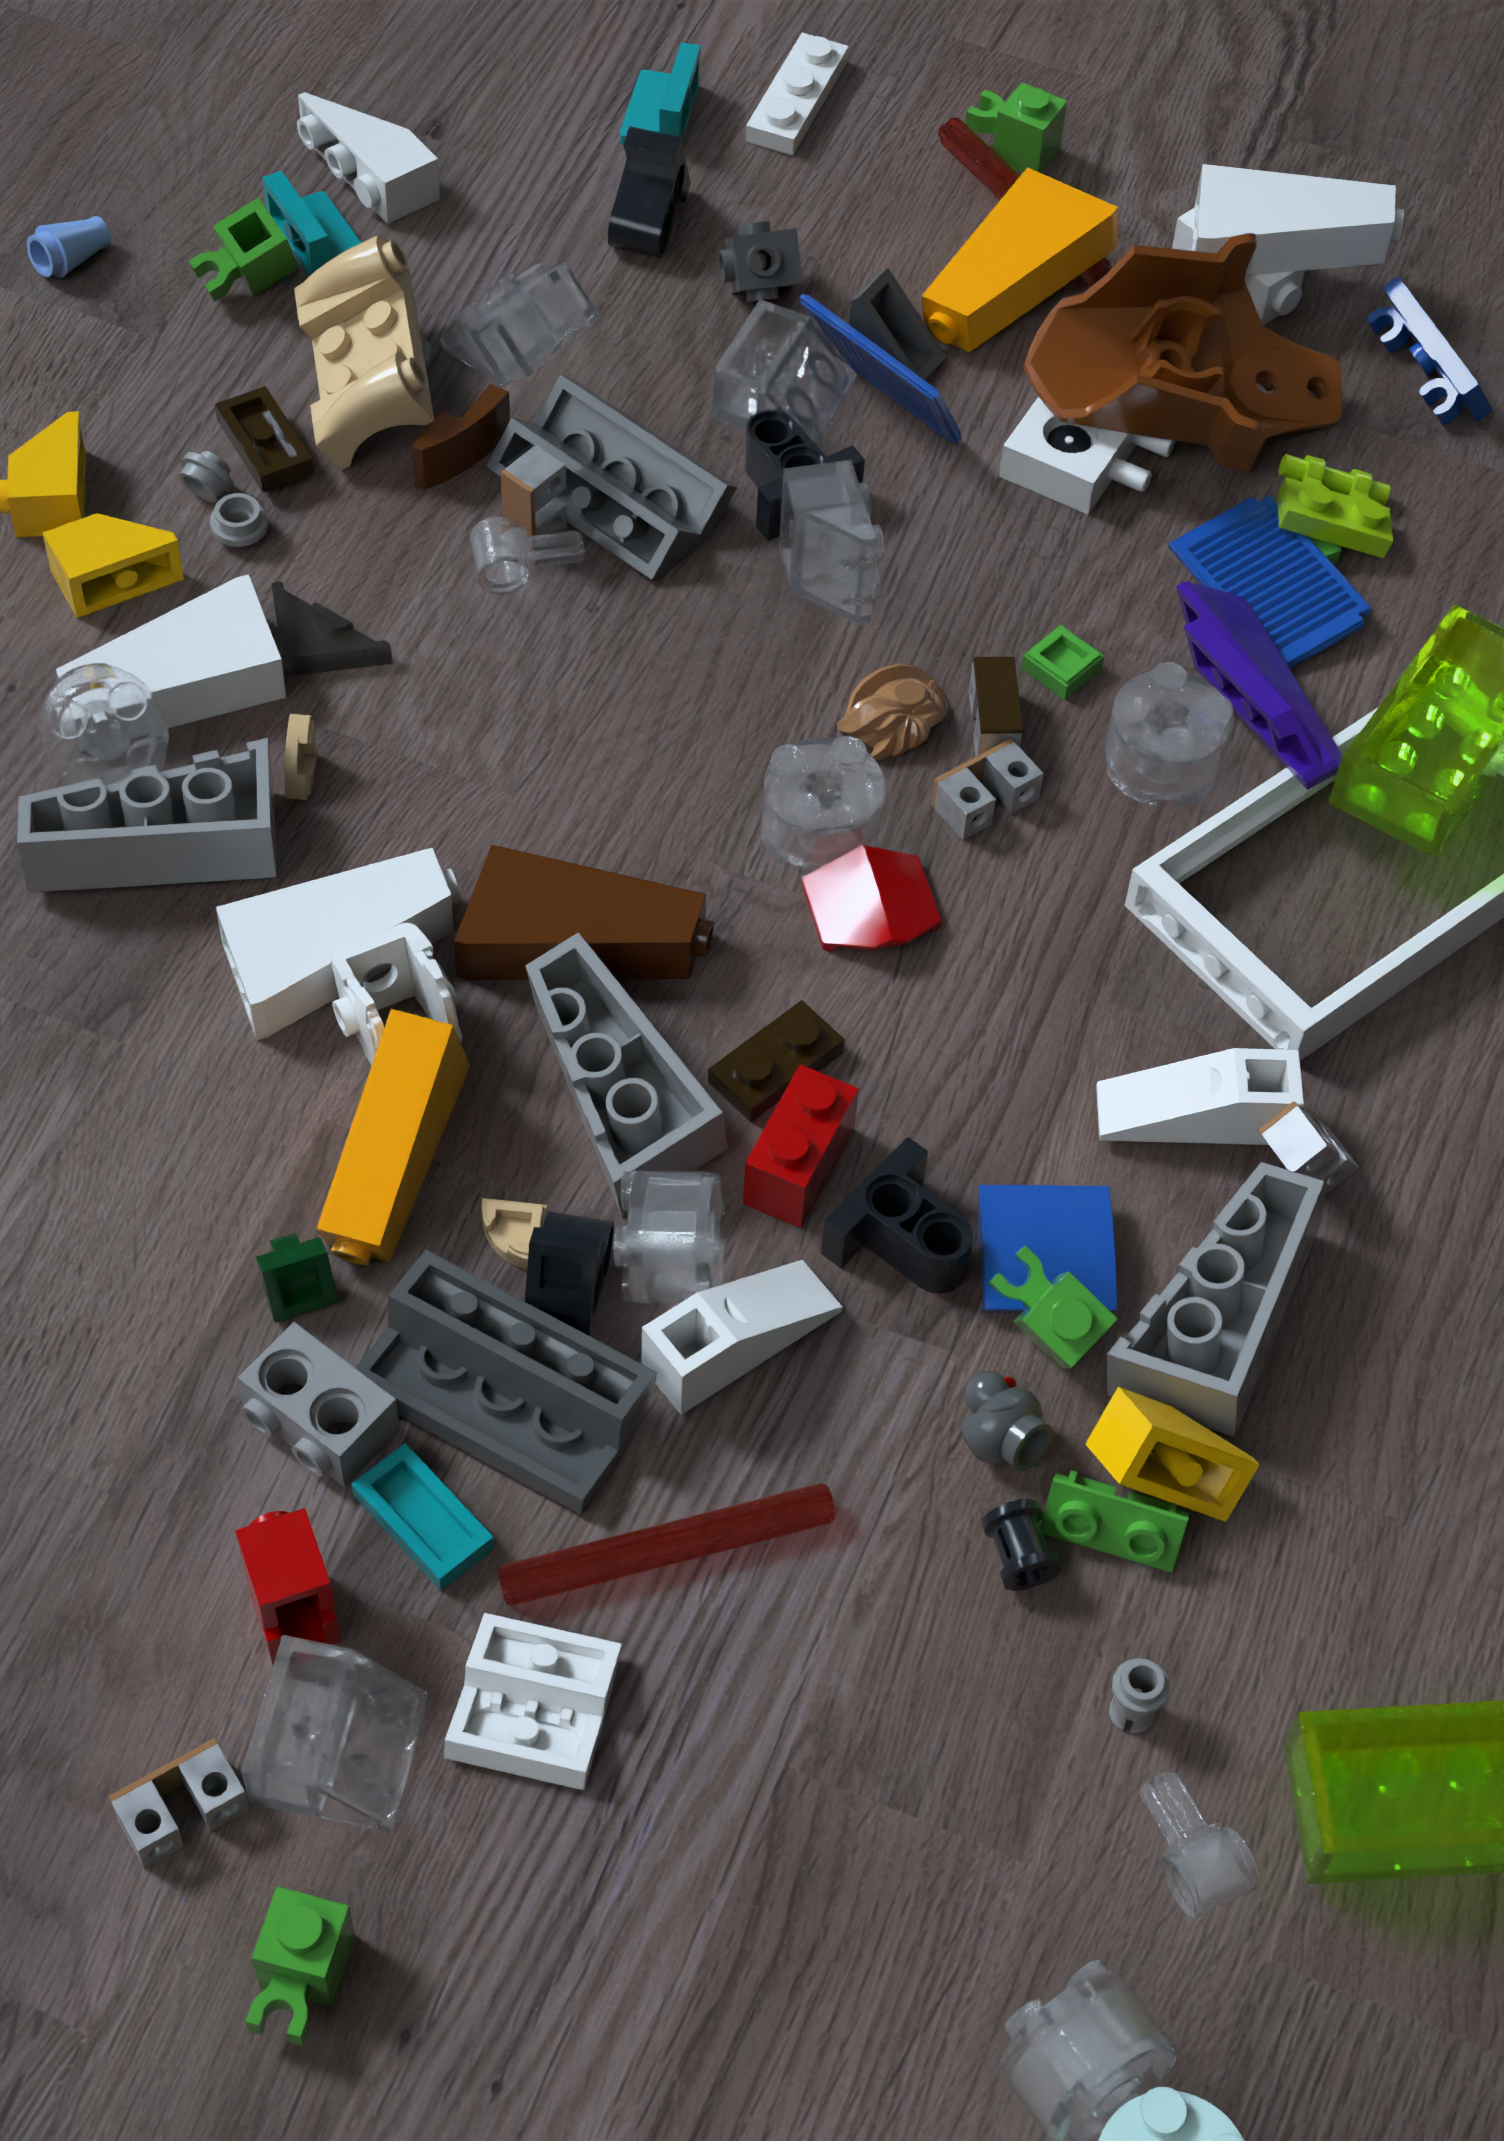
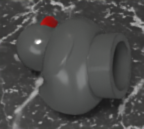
M979 1372L968 1381L964 1395L966 1404L974 1415L969 1414L965 1417L961 1428L963 1439L975 1457L990 1465L1009 1463L1018 1471H1025L1035 1466L1047 1453L1053 1439V1430L1050 1425L1043 1421L1042 1407L1038 1399L1032 1392L1017 1387L1016 1380L1013 1377L1004 1378L996 1372Z

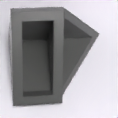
M889 268L880 270L851 300L849 325L923 380L946 358V355Z

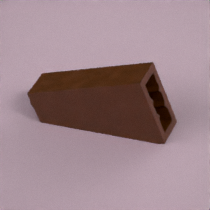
M491 844L454 940L456 973L458 978L466 980H529L525 965L579 933L615 979H689L696 956L707 957L715 923L706 919V894Z

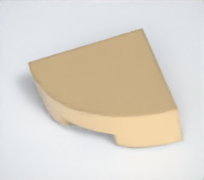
M290 714L285 750L286 799L307 800L308 795L310 796L318 756L314 720H311V715Z
M482 1198L483 1228L491 1247L508 1263L527 1270L529 1241L534 1227L542 1228L547 1214V1205Z

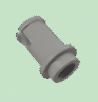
M1135 1658L1125 1661L1117 1668L1112 1678L1114 1697L1109 1705V1716L1111 1722L1118 1730L1123 1732L1126 1720L1128 1719L1133 1721L1130 1734L1135 1735L1145 1732L1152 1725L1155 1712L1166 1702L1169 1696L1170 1683L1165 1671L1158 1664L1149 1659ZM1136 1688H1139V1689H1141L1142 1691H1141V1692H1138V1691H1136L1135 1689H1136Z

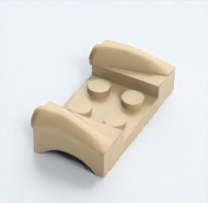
M377 235L340 253L294 288L299 327L312 339L320 400L310 405L315 444L340 470L351 465L357 448L374 433L398 425L425 426L435 421L409 263L405 253L396 241L391 240L388 242L382 235Z

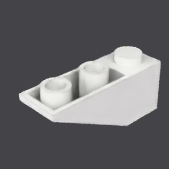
M305 92L298 95L300 119L297 120V129L303 143L309 149H315L327 161L332 173L339 179L343 178L356 191L362 204L367 208L372 207L387 224L440 200L438 158L409 129Z
M1233 1048L1098 1081L1096 1085L1099 1141L1269 1145L1258 1129L1293 1101L1301 1107L1304 1105L1298 1050Z
M803 1260L796 1261L697 1292L642 1327L641 1364L657 1372L655 1384L680 1415H682L842 1312L843 1306Z

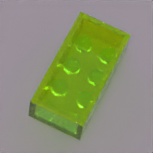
M1455 604L1452 606L1342 756L1329 804L1438 859L1504 764V628Z
M1504 1700L1298 1712L1285 1740L1284 1751L1307 1884L1504 1872Z

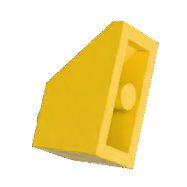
M79 411L67 412L8 456V479L0 480V512L2 515L11 514L15 537L43 536L42 532L85 518L86 446Z
M98 513L42 532L50 571L76 618L184 580L178 539L173 532Z
M1117 1387L1085 1443L1118 1484L1227 1522L1260 1465L1253 1457L1174 1407L1121 1387Z

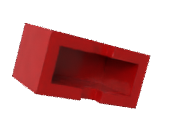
M801 1064L799 1065L745 1162L744 1205L802 1228L823 1189V1182L831 1168L834 1169L854 1131L859 1088Z
M303 1508L290 1513L285 1511L269 1512L254 1519L249 1526L235 1530L248 1590L272 1665L340 1643L337 1618L333 1609L335 1606L331 1583L306 1509Z

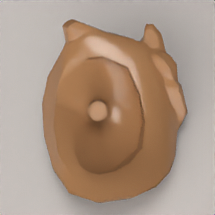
M897 663L880 668L861 680L851 694L845 717L837 722V729L874 748L869 759L871 761H880L888 756H901L908 749H914L924 743L928 738L931 727L942 721L947 715L948 703L944 693L932 676L918 666Z

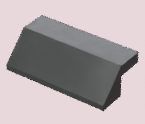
M562 374L559 375L534 423L511 418L486 465L487 468L501 476V472L535 445H538L565 463L566 489L557 495L556 498L567 504V522L654 581L662 578L711 537L737 490L736 486L572 377Z
M428 1250L422 1253L388 1295V1327L355 1367L396 1399L399 1416L580 1515L617 1466L657 1377V1372Z

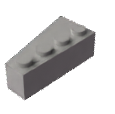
M579 933L525 965L535 1005L622 1218L729 1149L724 1116L721 1109Z
M1261 1162L1214 1220L1213 1229L1198 1248L1192 1247L1179 1263L1178 1273L1160 1295L1155 1293L1140 1312L1139 1322L1125 1339L1120 1337L1107 1353V1395L1112 1397L1117 1387H1121L1170 1405L1205 1428L1235 1437L1321 1225L1325 1181Z

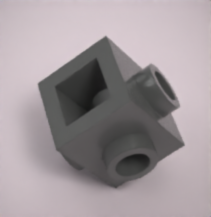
M770 221L738 225V236L724 239L725 249L718 252V264L721 280L723 283L730 282L731 293L746 292L747 302L779 298L778 287L803 284L797 228L771 231ZM756 254L762 260L761 270L756 267L754 262Z

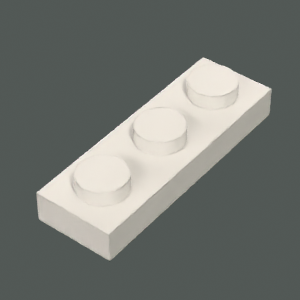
M801 33L748 121L745 142L793 156L848 63L849 46L830 41L824 37Z

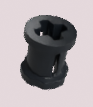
M1019 1499L1007 1502L994 1508L982 1518L981 1525L987 1537L994 1538L1004 1568L1000 1571L1004 1588L1007 1590L1019 1591L1042 1585L1055 1578L1061 1572L1059 1558L1056 1553L1049 1551L1039 1522L1042 1520L1044 1513L1041 1505L1036 1500Z

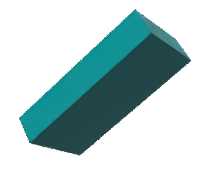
M406 1443L351 1484L353 1497L440 1591L494 1550V1537Z

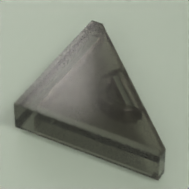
M280 581L271 583L285 677L393 664L391 645L388 641H375L355 630L353 623L317 602L312 606L287 592Z

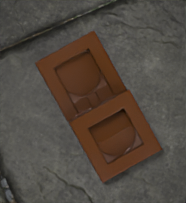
M489 384L462 418L441 410L434 419L435 421H432L412 445L415 486L425 490L441 484L469 469L496 448L510 421L509 391Z

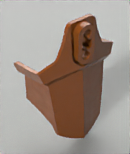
M1245 233L1229 238L1218 253L1133 245L1119 262L1086 292L1060 300L1037 331L1023 364L1024 371L1035 392L1060 422L1208 445L1219 464L1245 473L1250 471L1264 441L1303 430L1331 427L1342 416L1341 368L1337 360L1329 355L1286 339L1266 328L1261 323L1245 283L1246 270L1257 246L1254 233ZM1256 383L1263 386L1266 391H1272L1274 389V392L1264 393L1261 390H1259ZM1307 390H1311L1317 399L1313 398Z

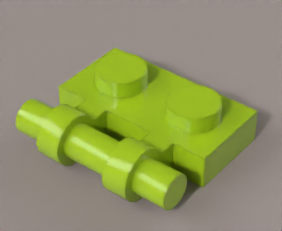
M1285 454L1278 469V475L1285 477L1277 493L1279 528L1384 559L1393 543L1390 508L1384 506L1390 495V485L1372 480L1371 473L1353 469L1351 473L1325 466L1326 462L1324 459L1307 455L1304 459Z

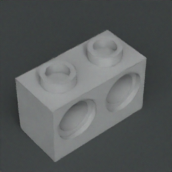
M295 1322L237 1377L243 1403L241 1412L246 1421L263 1436L270 1438L276 1434L292 1447V1453L295 1458L310 1473L317 1477H322L326 1473L344 1488L400 1431L396 1399ZM296 1384L303 1387L300 1391L291 1395L275 1393L285 1385ZM337 1423L354 1425V1428L343 1434H330L326 1432L330 1426Z

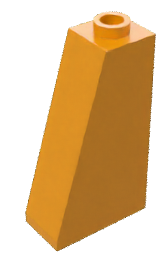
M1027 167L923 293L922 307L925 325L937 341L943 344H952L970 353L1113 252L1118 246V207Z
M395 1009L390 1010L317 1226V1230L326 1244L332 1247L330 1253L339 1259L358 1265H368L370 1258L389 1263L392 1259L470 1067L452 1024Z

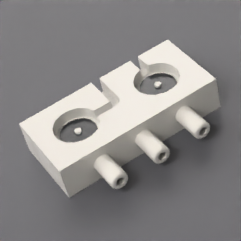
M1038 397L1003 445L999 477L1088 515L1112 480L1140 492H1144L1147 489L1152 477L1151 471L1126 461L1136 445L1163 457H1168L1174 448L1176 440L1060 422Z

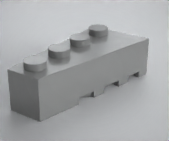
M268 738L247 742L246 752L221 758L217 750L193 755L192 765L158 772L156 765L133 769L132 775L124 781L105 785L99 778L20 796L18 803L17 845L28 893L277 877L274 784Z

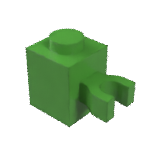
M1022 82L1006 102L999 95L984 90L980 94L979 109L971 106L967 110L965 128L977 133L995 134L992 161L1021 173L1027 167L1042 173L1061 149L1067 100Z
M259 197L213 225L222 249L215 252H204L189 260L190 266L198 278L209 271L219 272L215 279L204 284L214 302L226 295L234 281L240 277L252 295L255 296L299 268L286 236Z
M1026 1245L1022 1246L1014 1257L1027 1268L1028 1278L1022 1286L1016 1287L1009 1284L1000 1273H997L988 1284L999 1295L1020 1301L1026 1309L1013 1323L1059 1368H1072L1118 1318L1069 1271L1058 1274L1050 1283L1044 1275L1039 1258Z
M276 1886L251 1958L259 1986L265 1990L259 1993L251 2004L245 2021L249 2032L263 2035L267 2017L275 2010L286 2009L293 2014V2019L287 2031L289 2043L304 2046L310 2028L307 2001L332 2007L355 1938L349 1905Z

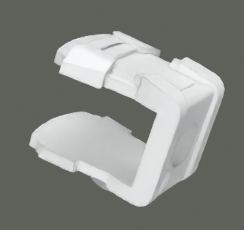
M402 923L332 951L330 957L339 999L332 1002L337 1022L346 1037L353 1034L356 1035L371 1066L384 1031V1025L377 1010L413 996L423 1007L429 1019L452 1024L460 1042L462 1041V1033L458 1025L454 1000L456 992L436 959H433L432 944L416 925ZM385 963L392 964L391 969L383 978L374 982H363L365 975L375 966Z

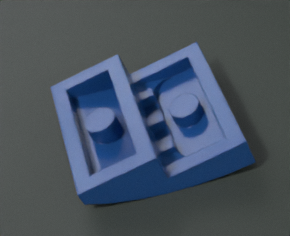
M978 1186L979 1251H981L982 1313H1022L1026 1309L1020 1301L999 1295L988 1284L997 1273H1000L1009 1284L1016 1287L1022 1286L1028 1278L1027 1268L1014 1257L1020 1248L1025 1245L1041 1261L1044 1275L1050 1283L1058 1274L1069 1271L1110 1312L1114 1314L1117 1311L1115 1243L1109 1186Z

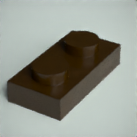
M266 386L215 404L218 423L262 493L314 474L311 455Z
M801 1000L708 1068V1083L751 1123L780 1101L800 1064L819 1072L843 1054L845 1039Z

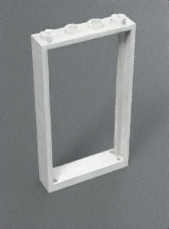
M1444 664L1332 737L1348 763V767L1342 772L1307 790L1285 768L1132 870L1125 907L1274 1049L1298 1050L1299 1061L1306 1058L1504 918V874L1313 1008L1309 1007L1179 883L1432 715L1504 777V715L1481 697L1471 684L1467 685Z

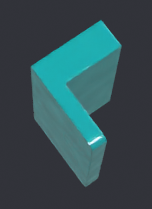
M681 42L671 74L645 69L639 72L620 130L621 144L625 142L629 126L681 137V142H683L700 88L701 45Z
M282 170L262 177L266 209L286 236L294 257L308 277L340 253L362 243L325 192L318 191L301 198Z

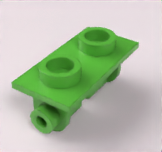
M1071 1470L1069 1476L1059 1473L1055 1474L1040 1525L1043 1534L1172 1573L1187 1526L1189 1512L1176 1509L1177 1505L1174 1503H1168L1131 1491L1129 1492L1128 1499L1114 1495L1116 1491L1115 1486L1078 1476L1077 1471Z

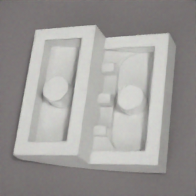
M484 1613L465 1666L464 1687L445 1738L444 1758L584 1790L607 1711L622 1644Z

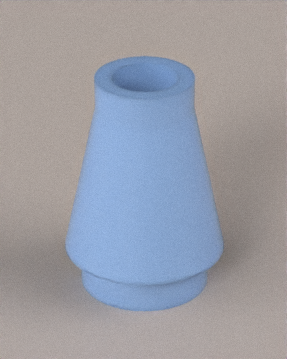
M98 216L86 220L41 225L36 228L35 234L28 237L27 252L31 263L39 274L44 277L54 275L57 278H62L96 252L108 247L111 243V236L106 223Z

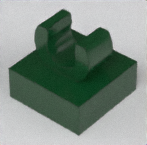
M291 1233L269 1240L273 1252L256 1257L268 1308L275 1323L339 1303L328 1253L321 1237L300 1243L296 1233Z

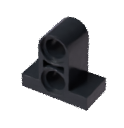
M629 126L623 145L627 160L610 216L608 245L661 258L669 241L679 202L686 203L691 185L681 137Z
M771 409L755 413L747 422L745 471L758 487L756 528L767 541H770L862 499L865 459L853 445L826 457L798 423L787 413Z
M907 1137L824 1220L821 1254L841 1269L865 1246L918 1287L930 1293L943 1294L961 1286L966 1278L973 1232L970 1224L962 1215L922 1187L928 1151ZM894 1211L901 1216L887 1217L879 1212ZM941 1248L952 1254L937 1255L929 1249Z
M548 1211L542 1228L534 1227L529 1241L525 1302L592 1337L594 1316L611 1258L614 1222Z

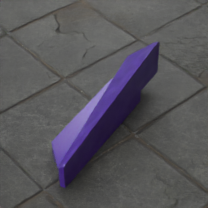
M1189 581L1177 585L1176 588L1186 623L1184 629L1194 669L1307 790L1345 770L1348 767L1346 759L1247 600L1234 594Z

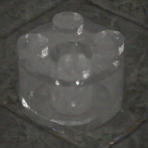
M1172 662L1159 663L1154 666L1152 671L1132 678L1118 691L1112 706L1104 752L1107 761L1106 770L1110 780L1124 794L1144 804L1158 806L1159 799H1179L1177 804L1179 806L1201 799L1214 787L1219 777L1231 729L1233 713L1231 702L1222 696L1210 683L1198 676L1186 673L1182 666Z
M92 663L66 672L52 686L38 717L39 734L48 760L56 774L67 785L99 778L105 785L124 781L132 775L133 769L156 765L158 772L163 769L169 742L168 726L164 713L152 691L143 681L130 672L106 663ZM101 720H107L110 727L113 728L110 730L111 737L105 740H99L96 735L97 727L95 723Z
M841 736L837 739L812 738L794 744H785L773 751L771 762L764 777L761 834L768 852L781 864L783 858L789 863L799 866L798 873L807 875L861 845L877 847L881 837L886 783L880 766L866 752V746L861 740L852 736Z
M624 1171L621 1180V1204L623 1211H628V1226H616L614 1234L615 1265L624 1266L622 1276L624 1302L678 1305L697 1292L723 1285L726 1237H721L719 1216H725V1197L720 1173H706L705 1171Z
M1095 1960L1080 1968L1066 1984V1990L1046 2005L1039 1999L1030 2001L1009 2018L1004 2026V2030L1010 2036L1011 2041L1001 2055L998 2069L1051 2141H1066V2135L1072 2141H1092L1101 2135L1108 2120L1121 2106L1141 2096L1137 2088L1151 2072L1162 2083L1176 2062L1178 2050L1116 1972H1110L1101 1960Z

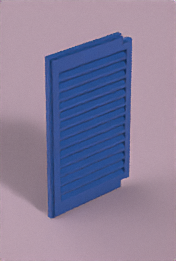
M802 294L799 297L802 307L821 340L835 357L951 443H955L962 438L961 432L940 391L811 296Z
M1271 495L1266 496L1259 502L1255 497H1250L1168 543L1169 549L1201 585L1234 594L1247 600L1289 669L1365 626L1363 617L1372 613L1373 608L1308 536L1279 528L1278 503Z

